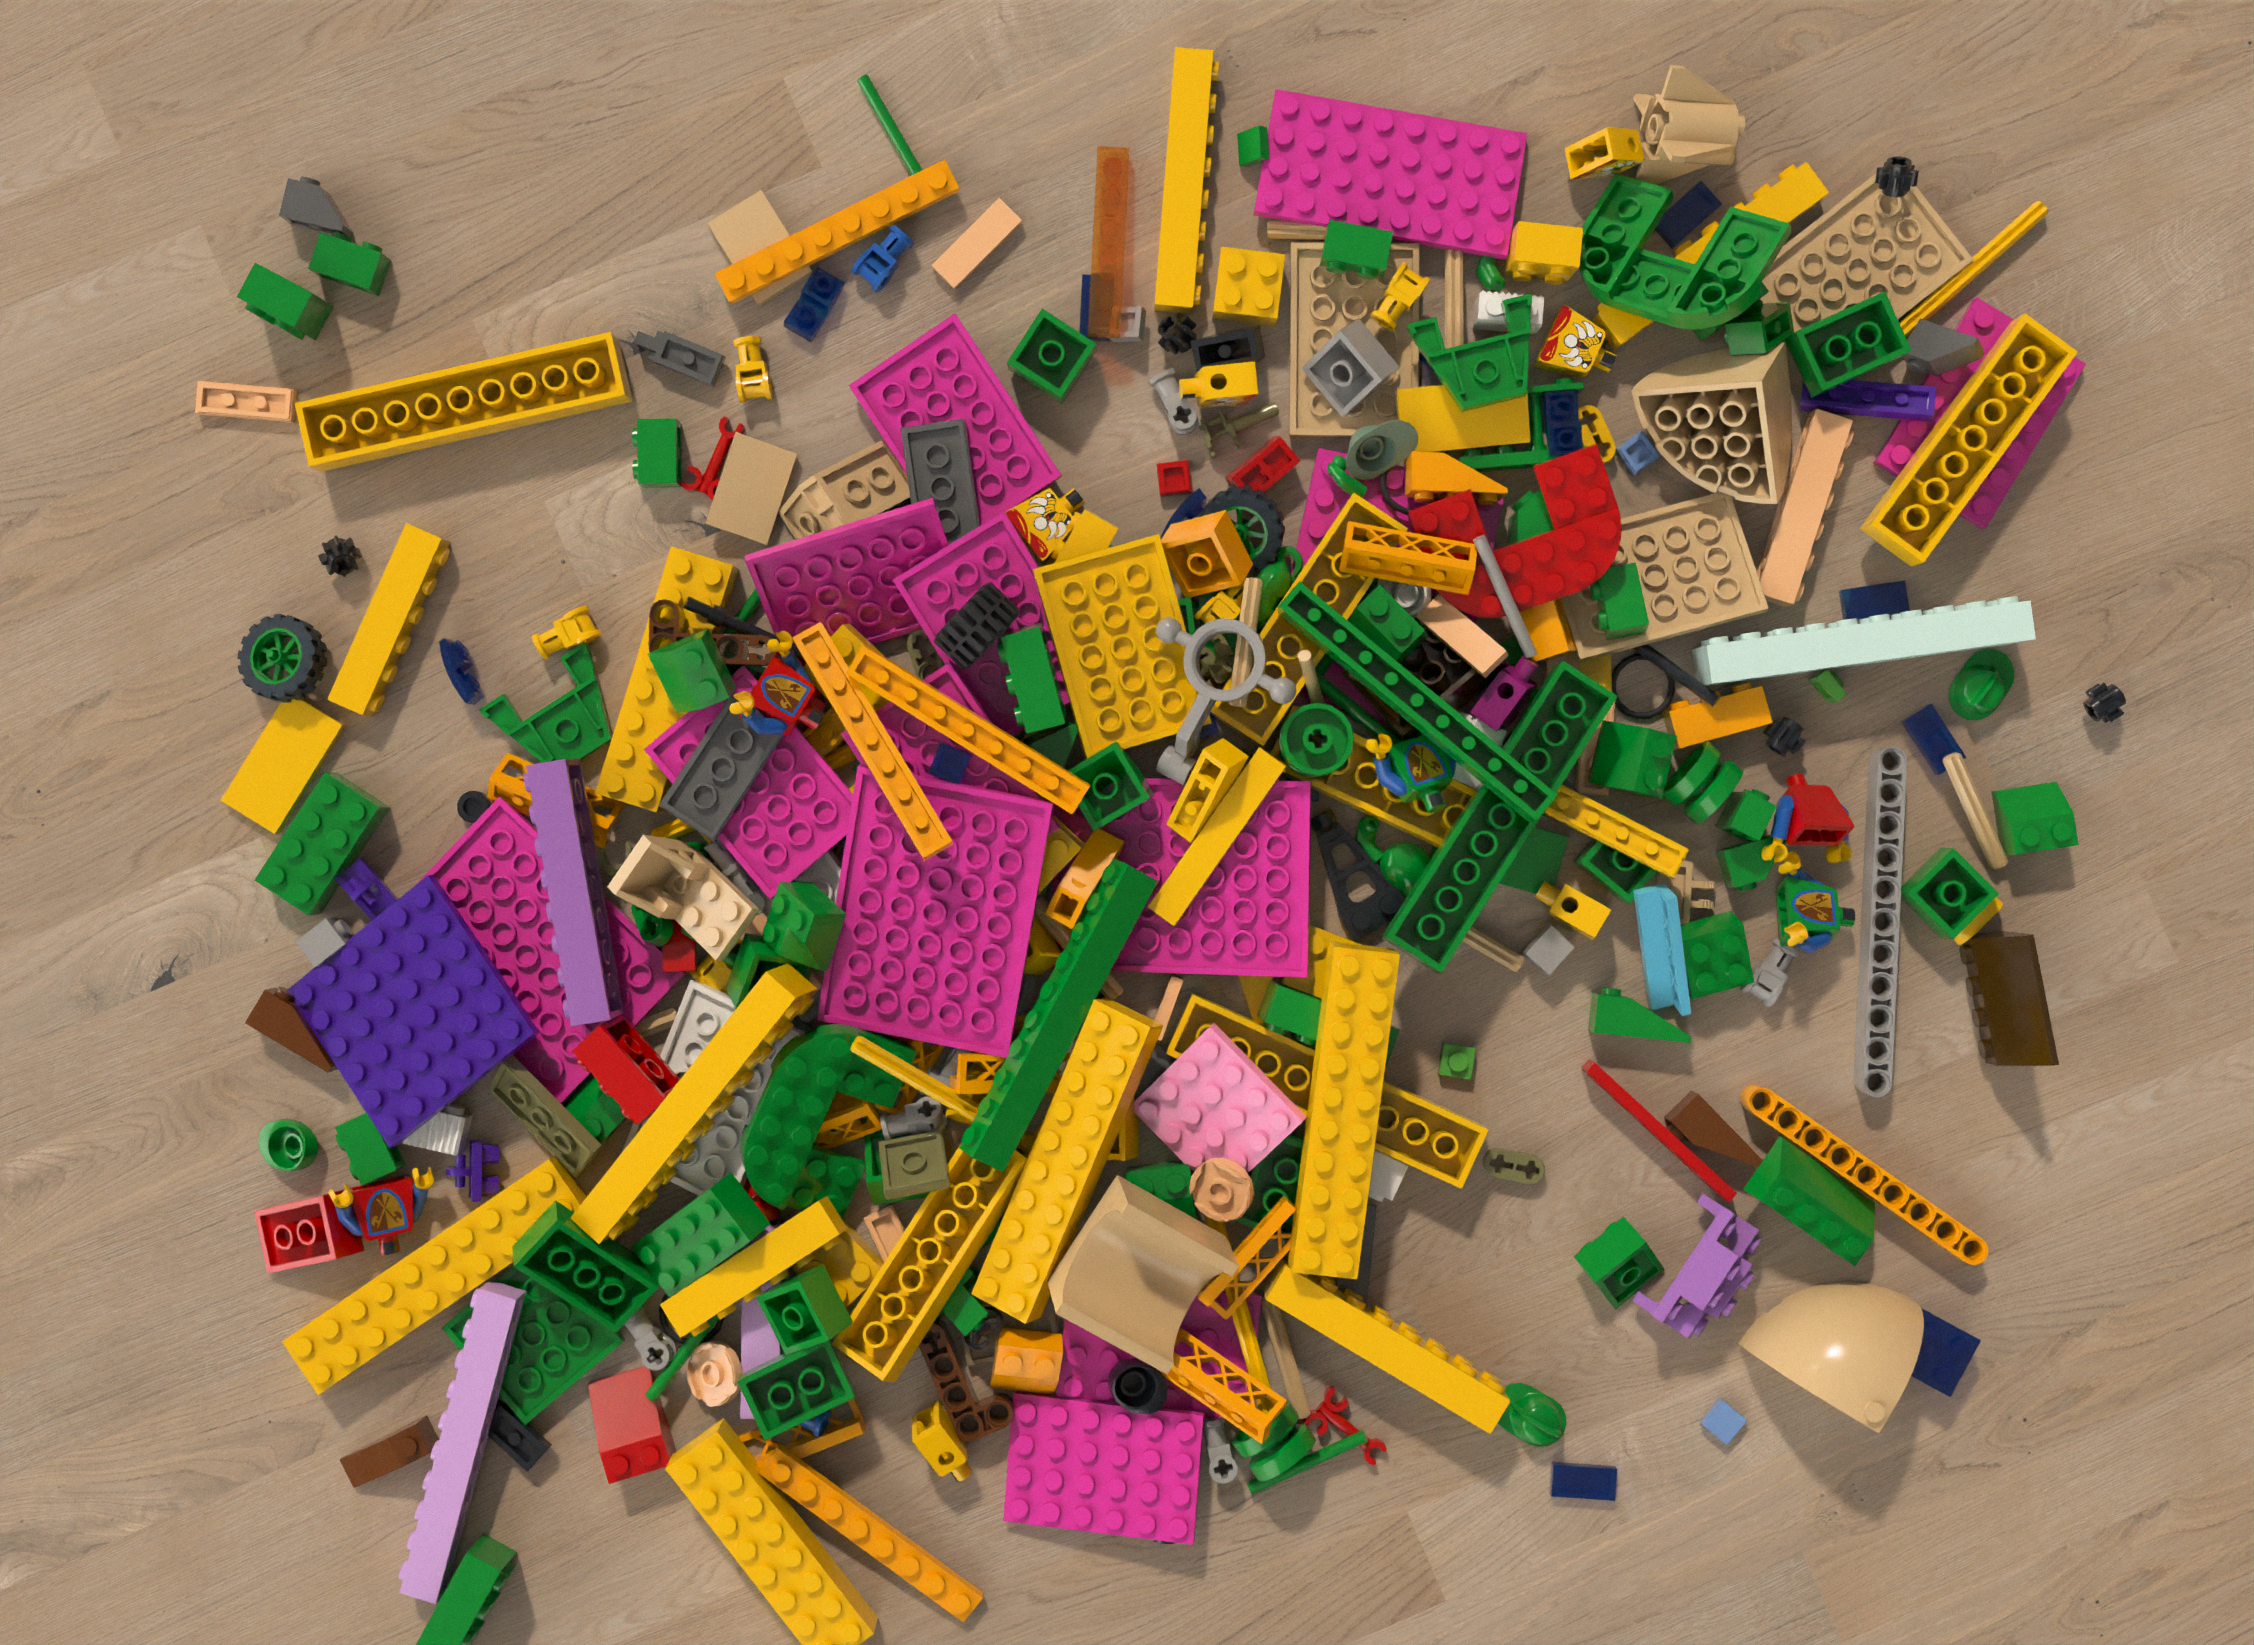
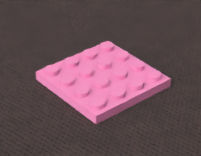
M1215 1023L1134 1101L1135 1114L1184 1164L1190 1165V1170L1193 1173L1201 1163L1211 1158L1222 1157L1235 1161L1249 1173L1307 1117Z

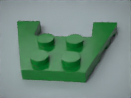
M1531 293L1502 301L1501 307L1509 332L1507 334L1446 349L1436 317L1407 325L1408 334L1461 412L1526 396L1529 334L1531 329Z
M585 642L560 657L576 682L577 687L523 721L505 694L479 709L483 716L490 719L503 732L515 739L542 763L562 759L583 760L611 742L612 734L591 651Z

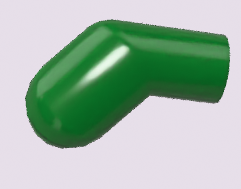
M1481 256L1476 267V274L1482 286L1486 290L1493 292L1501 291L1505 286V279L1503 276H1500L1495 266L1497 258Z
M1339 455L1335 456L1327 466L1329 475L1340 489L1349 495H1352L1354 492L1362 498L1367 491V487L1345 472L1347 469L1345 458Z
M1366 816L1361 818L1357 824L1355 841L1368 853L1375 864L1384 854L1375 843L1379 822L1373 816Z

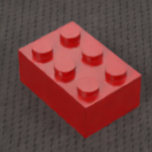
M623 1014L599 1025L572 1050L577 1056L578 1064L585 1071L593 1074L599 1081L600 1089L606 1095L612 1096L621 1106L622 1114L637 1125L652 1116L680 1080Z

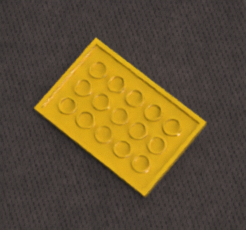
M1153 535L1032 569L1085 758L1088 759L1116 741L1123 749L1177 734L1199 692L1190 684L1185 673L1184 653L1186 647L1177 642L1172 644L1163 643L1156 635V626L1159 621L1169 617L1176 619L1180 623L1182 630L1186 632L1160 535ZM1210 715L1206 719L1203 726L1212 724Z

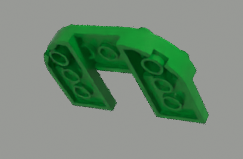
M1615 173L1582 226L1583 237L1579 270L1586 288L1597 300L1605 305L1672 327L1690 330L1714 327L1730 321L1747 310L1761 294L1760 283L1792 232L1789 223L1730 206L1697 262L1691 264L1643 249L1674 199L1672 189Z
M828 1024L817 1026L815 1031L801 1037L795 1036L777 1053L770 1065L772 1073L749 1125H744L740 1140V1155L752 1188L767 1203L782 1210L788 1206L804 1211L817 1201L828 1196L841 1219H843L866 1164L864 1160L813 1145L837 1091L892 1109L903 1084L902 1080L853 1053L850 1050L851 1045L857 1036L864 1037L910 1065L917 1050L914 1046L853 1026Z

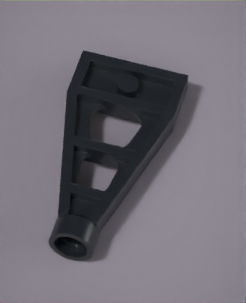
M1331 808L1311 819V826L1317 834L1337 912L1355 942L1391 922L1405 900L1399 889L1386 880L1380 866L1377 863L1374 864L1368 853L1338 823ZM1332 824V828L1330 831H1322L1323 828ZM1341 843L1346 844L1357 859L1355 864L1343 871L1337 868L1332 856V849ZM1356 871H1363L1375 882L1376 891L1359 902H1353L1348 895L1346 879Z

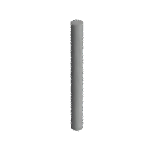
M1478 536L1473 539V542L1525 658H1530L1537 654V650L1486 536Z

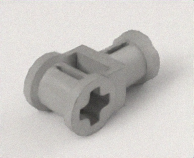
M1174 368L1155 375L1149 380V384L1151 387L1156 388L1168 413L1171 428L1180 435H1187L1192 433L1198 425L1196 408L1192 403L1188 402L1187 398L1181 399L1179 385L1175 379L1176 371ZM1183 411L1185 415H1189L1188 423L1183 424L1181 420L1177 421L1179 412Z
M1778 939L1773 940L1772 944L1774 946L1765 961L1758 960L1752 968L1754 983L1740 986L1742 992H1750L1763 1000V1005L1766 1007L1772 1006L1780 996L1784 983L1789 977L1784 972L1792 959L1797 958L1800 954L1790 946H1780V940Z
M929 1096L919 1099L916 1103L904 1105V1112L891 1115L882 1113L880 1115L885 1140H891L893 1137L908 1133L917 1135L937 1130L944 1132L948 1126V1120L942 1112L941 1104Z
M642 1305L623 1326L628 1328L637 1341L634 1345L641 1354L643 1364L648 1369L660 1370L675 1356L677 1345L672 1338L666 1336L659 1325L657 1327L653 1325L644 1312L646 1308ZM661 1348L664 1354L658 1357L655 1351Z
M1207 1416L1204 1419V1436L1208 1452L1207 1467L1211 1477L1216 1482L1221 1484L1229 1483L1236 1477L1238 1466L1231 1453L1230 1444L1227 1439L1224 1422L1227 1420L1222 1416L1218 1418ZM1224 1459L1227 1464L1226 1471L1220 1472L1218 1468V1461Z

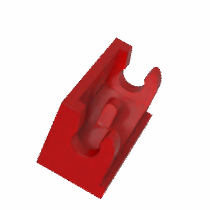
M1273 436L1225 478L1231 485L1237 486V488L1250 486L1254 491L1258 492V490L1265 492L1297 465L1300 460L1281 436Z

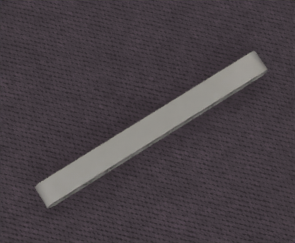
M1897 747L1878 748L1871 753L1868 761L1854 1085L1861 1093L1875 1098L1884 1097L1889 1093L1893 1078L1907 757L1904 751ZM1886 753L1890 754L1893 758V765L1889 770L1882 764L1883 756ZM1885 785L1890 787L1892 792L1891 798L1887 802L1881 797V789ZM1884 817L1890 822V829L1886 834L1882 833L1879 828V823ZM1882 849L1886 850L1889 856L1888 862L1884 866L1878 862V853ZM1881 881L1887 885V893L1882 898L1876 892L1877 885ZM1882 913L1885 916L1886 923L1881 930H1878L1875 926V918L1878 914ZM1881 945L1884 949V957L1877 962L1873 957V952L1877 946ZM1879 977L1882 980L1883 987L1879 993L1875 994L1872 990V982ZM1878 1009L1881 1013V1021L1873 1026L1870 1016L1873 1011ZM1878 1042L1880 1051L1877 1056L1871 1058L1869 1047L1872 1043ZM1876 1074L1878 1085L1870 1090L1867 1086L1868 1078Z

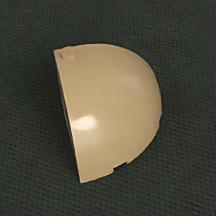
M1785 342L1779 343L1767 353L1730 355L1729 348L1691 356L1652 372L1634 386L1631 392L1643 428H1647L1649 434L1656 442L1655 447L1660 454L1682 475L1711 492L1716 493L1720 491L1735 496V500L1759 504H1778L1787 479L1792 432L1791 389Z
M1842 1281L1815 1285L1785 1297L1781 1300L1780 1304L1772 1308L1768 1313L1764 1312L1746 1331L1738 1343L1744 1349L1815 1396L1875 1432L1880 1433L1902 1396L1914 1370L1923 1339L1924 1317L1919 1303L1898 1291L1876 1284Z

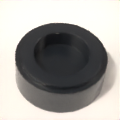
M469 791L459 798L457 811L463 820L475 823L492 803L483 792Z

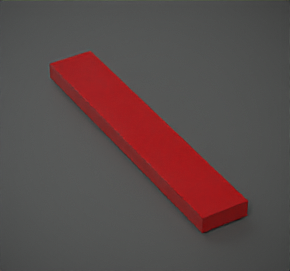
M1588 1060L1581 1067L1584 1073L1719 1197L1730 1202L1737 1193L1595 1062Z

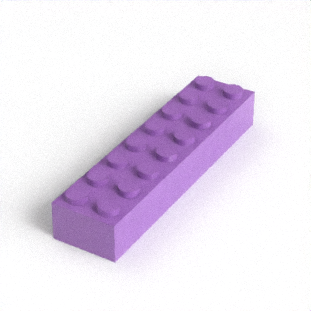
M562 759L526 765L527 773H524V785L526 791L531 792L533 803L529 807L531 822L537 826L538 838H535V849L538 857H542L544 870H541L540 873L541 883L544 890L548 889L550 901L546 904V913L549 922L554 924L555 935H552V947L554 953L559 954L561 967H558L557 976L560 986L565 988L566 1000L563 1001L564 1015L566 1019H570L571 1026L611 1020L623 1014L624 1008L581 759Z

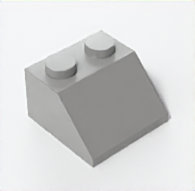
M1358 318L1339 330L1301 369L1343 418L1377 390L1400 367Z

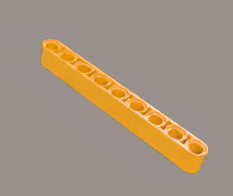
M1749 1085L1742 1091L1740 1102L1746 1111L1951 1255L1970 1265H1978L1987 1258L1988 1246L1981 1237L1776 1093L1760 1085ZM1762 1092L1765 1101L1761 1107L1754 1108L1752 1099L1757 1093ZM1789 1111L1791 1120L1786 1126L1781 1127L1779 1117L1783 1112ZM1815 1129L1817 1133L1816 1141L1811 1145H1807L1805 1136L1810 1130ZM1841 1148L1843 1151L1842 1159L1838 1163H1833L1831 1159L1833 1151ZM1867 1166L1869 1176L1865 1181L1860 1182L1858 1179L1859 1170ZM1894 1185V1196L1886 1200L1884 1197L1886 1188ZM1919 1203L1921 1205V1213L1918 1217L1912 1218L1911 1209ZM1946 1222V1233L1938 1237V1226ZM1973 1241L1974 1247L1972 1252L1965 1255L1963 1252L1965 1244Z

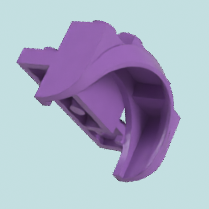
M1705 1194L1701 1195L1697 1203L1711 1212L1715 1219L1660 1303L1653 1301L1639 1291L1632 1300L1650 1312L1651 1316L1662 1323H1666L1688 1339H1691L1693 1334L1698 1337L1709 1322L1705 1317L1712 1315L1716 1319H1720L1722 1314L1726 1317L1730 1315L1738 1302L1734 1299V1296L1741 1287L1746 1290L1756 1275L1751 1272L1754 1265L1748 1262L1747 1258L1748 1254L1751 1256L1754 1254L1762 1241L1758 1237L1761 1232L1760 1230ZM1722 1237L1728 1241V1248L1719 1243ZM1683 1297L1691 1304L1683 1305L1680 1303V1300Z

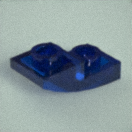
M817 266L802 288L800 298L785 318L784 327L812 342L840 296L845 282Z
M1577 390L1544 392V418L1549 457L1562 456L1582 449V426L1578 415Z
M1200 488L1192 493L1174 512L1160 539L1163 538L1171 524L1182 522L1186 517L1193 519L1203 512L1204 507L1202 505L1206 503L1207 497Z
M443 638L439 641L446 672L464 702L475 705L484 696L478 690L481 688V685L469 672L464 674L473 665L467 658L470 652L459 640L454 642L451 639Z

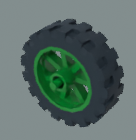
M1232 486L1226 491L1218 492L1207 503L1200 515L1201 517L1224 510L1228 512L1236 509L1237 522H1234L1232 519L1231 521L1241 541L1246 545L1247 553L1253 563L1247 575L1253 574L1255 570L1264 569L1269 562L1273 561L1283 542L1285 534L1284 518L1282 512H1279L1276 508L1277 503L1273 499L1269 500L1265 492L1258 490V492L1254 491L1250 486H1243V488ZM1243 510H1247L1255 515L1247 520L1243 518ZM1259 519L1262 522L1264 531L1251 529V525ZM1248 536L1263 538V541L1255 549Z
M275 614L274 618L264 617L260 620V624H254L250 627V633L248 636H244L241 641L243 647L242 651H238L237 659L240 660L241 664L238 665L239 674L244 676L242 681L247 687L252 688L251 691L273 701L289 703L291 699H303L305 693H311L315 690V684L318 680L321 681L324 673H322L323 667H327L328 658L325 657L324 653L327 652V647L321 641L323 637L319 631L313 629L314 626L293 616ZM292 636L293 638L285 647L283 638ZM298 646L299 654H292ZM275 668V672H274V676H273V680H272V678L270 677L268 671H270L271 669ZM284 669H286L290 675L282 679Z

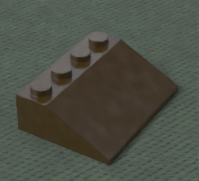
M1436 592L1431 597V601L1440 593ZM1417 618L1415 620L1429 636L1400 663V665L1456 711L1489 685L1502 669L1509 667L1505 659L1484 678L1423 626ZM1348 671L1342 672L1344 677L1401 742L1423 735Z
M1997 930L1974 935L1960 946L1959 953L1962 963L1967 967L1968 977L1965 983L1968 994L1973 997L1975 1009H1972V1019L1974 1025L1979 1028L1981 1040L1978 1041V1050L1982 1059H1985V1063L1995 1066L2059 1065L2034 934Z

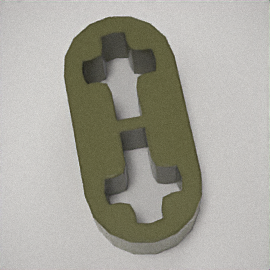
M1492 1148L1483 1157L1484 1169L1492 1177L1535 1184L1543 1178L1545 1173L1543 1162L1537 1156L1530 1153L1504 1148ZM1501 1154V1159L1511 1163V1166H1500L1498 1171H1495V1167L1490 1164V1160L1496 1159L1497 1155ZM1529 1161H1532L1533 1165L1537 1167V1172H1531L1530 1177H1526V1173L1523 1170L1516 1169L1517 1164L1526 1166Z

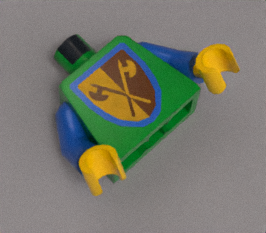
M1379 734V747L1375 739L1367 741L1366 748L1368 751L1376 754L1373 760L1378 781L1381 785L1395 795H1398L1405 803L1422 799L1428 813L1436 812L1446 806L1440 792L1444 791L1453 780L1456 761L1425 735L1392 745V740L1388 735Z
M1790 851L1787 858L1783 860L1784 864L1778 866L1779 873L1786 874L1788 877H1785L1775 891L1780 946L1792 947L1795 945L1806 953H1813L1830 944L1831 940L1840 931L1841 926L1852 927L1854 925L1855 910L1853 908L1839 907L1837 891L1832 887L1825 886L1807 874L1801 867L1799 855L1795 851Z

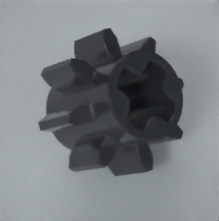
M1901 156L1890 157L1884 162L1883 167H1877L1875 183H1879V189H1882L1884 195L1902 197L1910 191V187L1917 186L1919 171L1914 170L1915 165H1911L1912 161Z
M1178 313L1176 316L1173 314L1166 316L1158 326V333L1162 336L1158 344L1167 352L1171 351L1174 355H1177L1178 351L1180 353L1189 351L1192 348L1190 341L1197 339V334L1192 331L1197 324L1187 315L1183 316L1181 313Z
M336 535L327 543H322L325 553L318 555L321 565H326L329 575L335 572L346 577L353 570L359 569L355 560L362 558L360 549L355 547L352 538L345 540L338 538Z
M2103 682L2085 691L2089 699L2083 702V706L2087 714L2094 721L2098 722L2103 719L2105 723L2108 721L2113 722L2124 715L2120 707L2126 704V698L2116 685L2111 684L2107 687Z
M1783 717L1780 722L1777 720L1772 721L1773 723H1770L1763 732L1769 737L1765 745L1783 757H1786L1789 752L1798 754L1806 740L1800 737L1804 729L1787 717Z

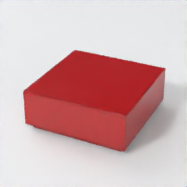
M1188 460L1156 464L1160 497L1192 493Z

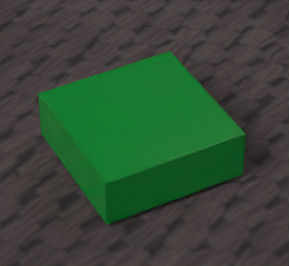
M1256 126L1237 134L1239 166L1249 167L1269 159L1267 127Z

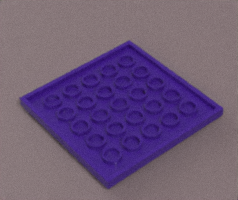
M427 875L346 942V945L319 967L312 969L287 990L295 996L293 999L294 1003L298 1006L305 1020L389 1148L398 1146L540 1033L434 875Z

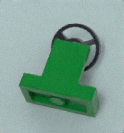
M970 1265L935 1320L941 1319L946 1315L963 1333L964 1340L968 1346L974 1350H983L992 1345L1000 1335L1003 1327V1316L1000 1311L992 1306L983 1307L969 1291L976 1283L980 1274L975 1266ZM989 1312H995L997 1318L986 1317L990 1314ZM996 1325L990 1337L978 1344L981 1337L985 1336L990 1328Z

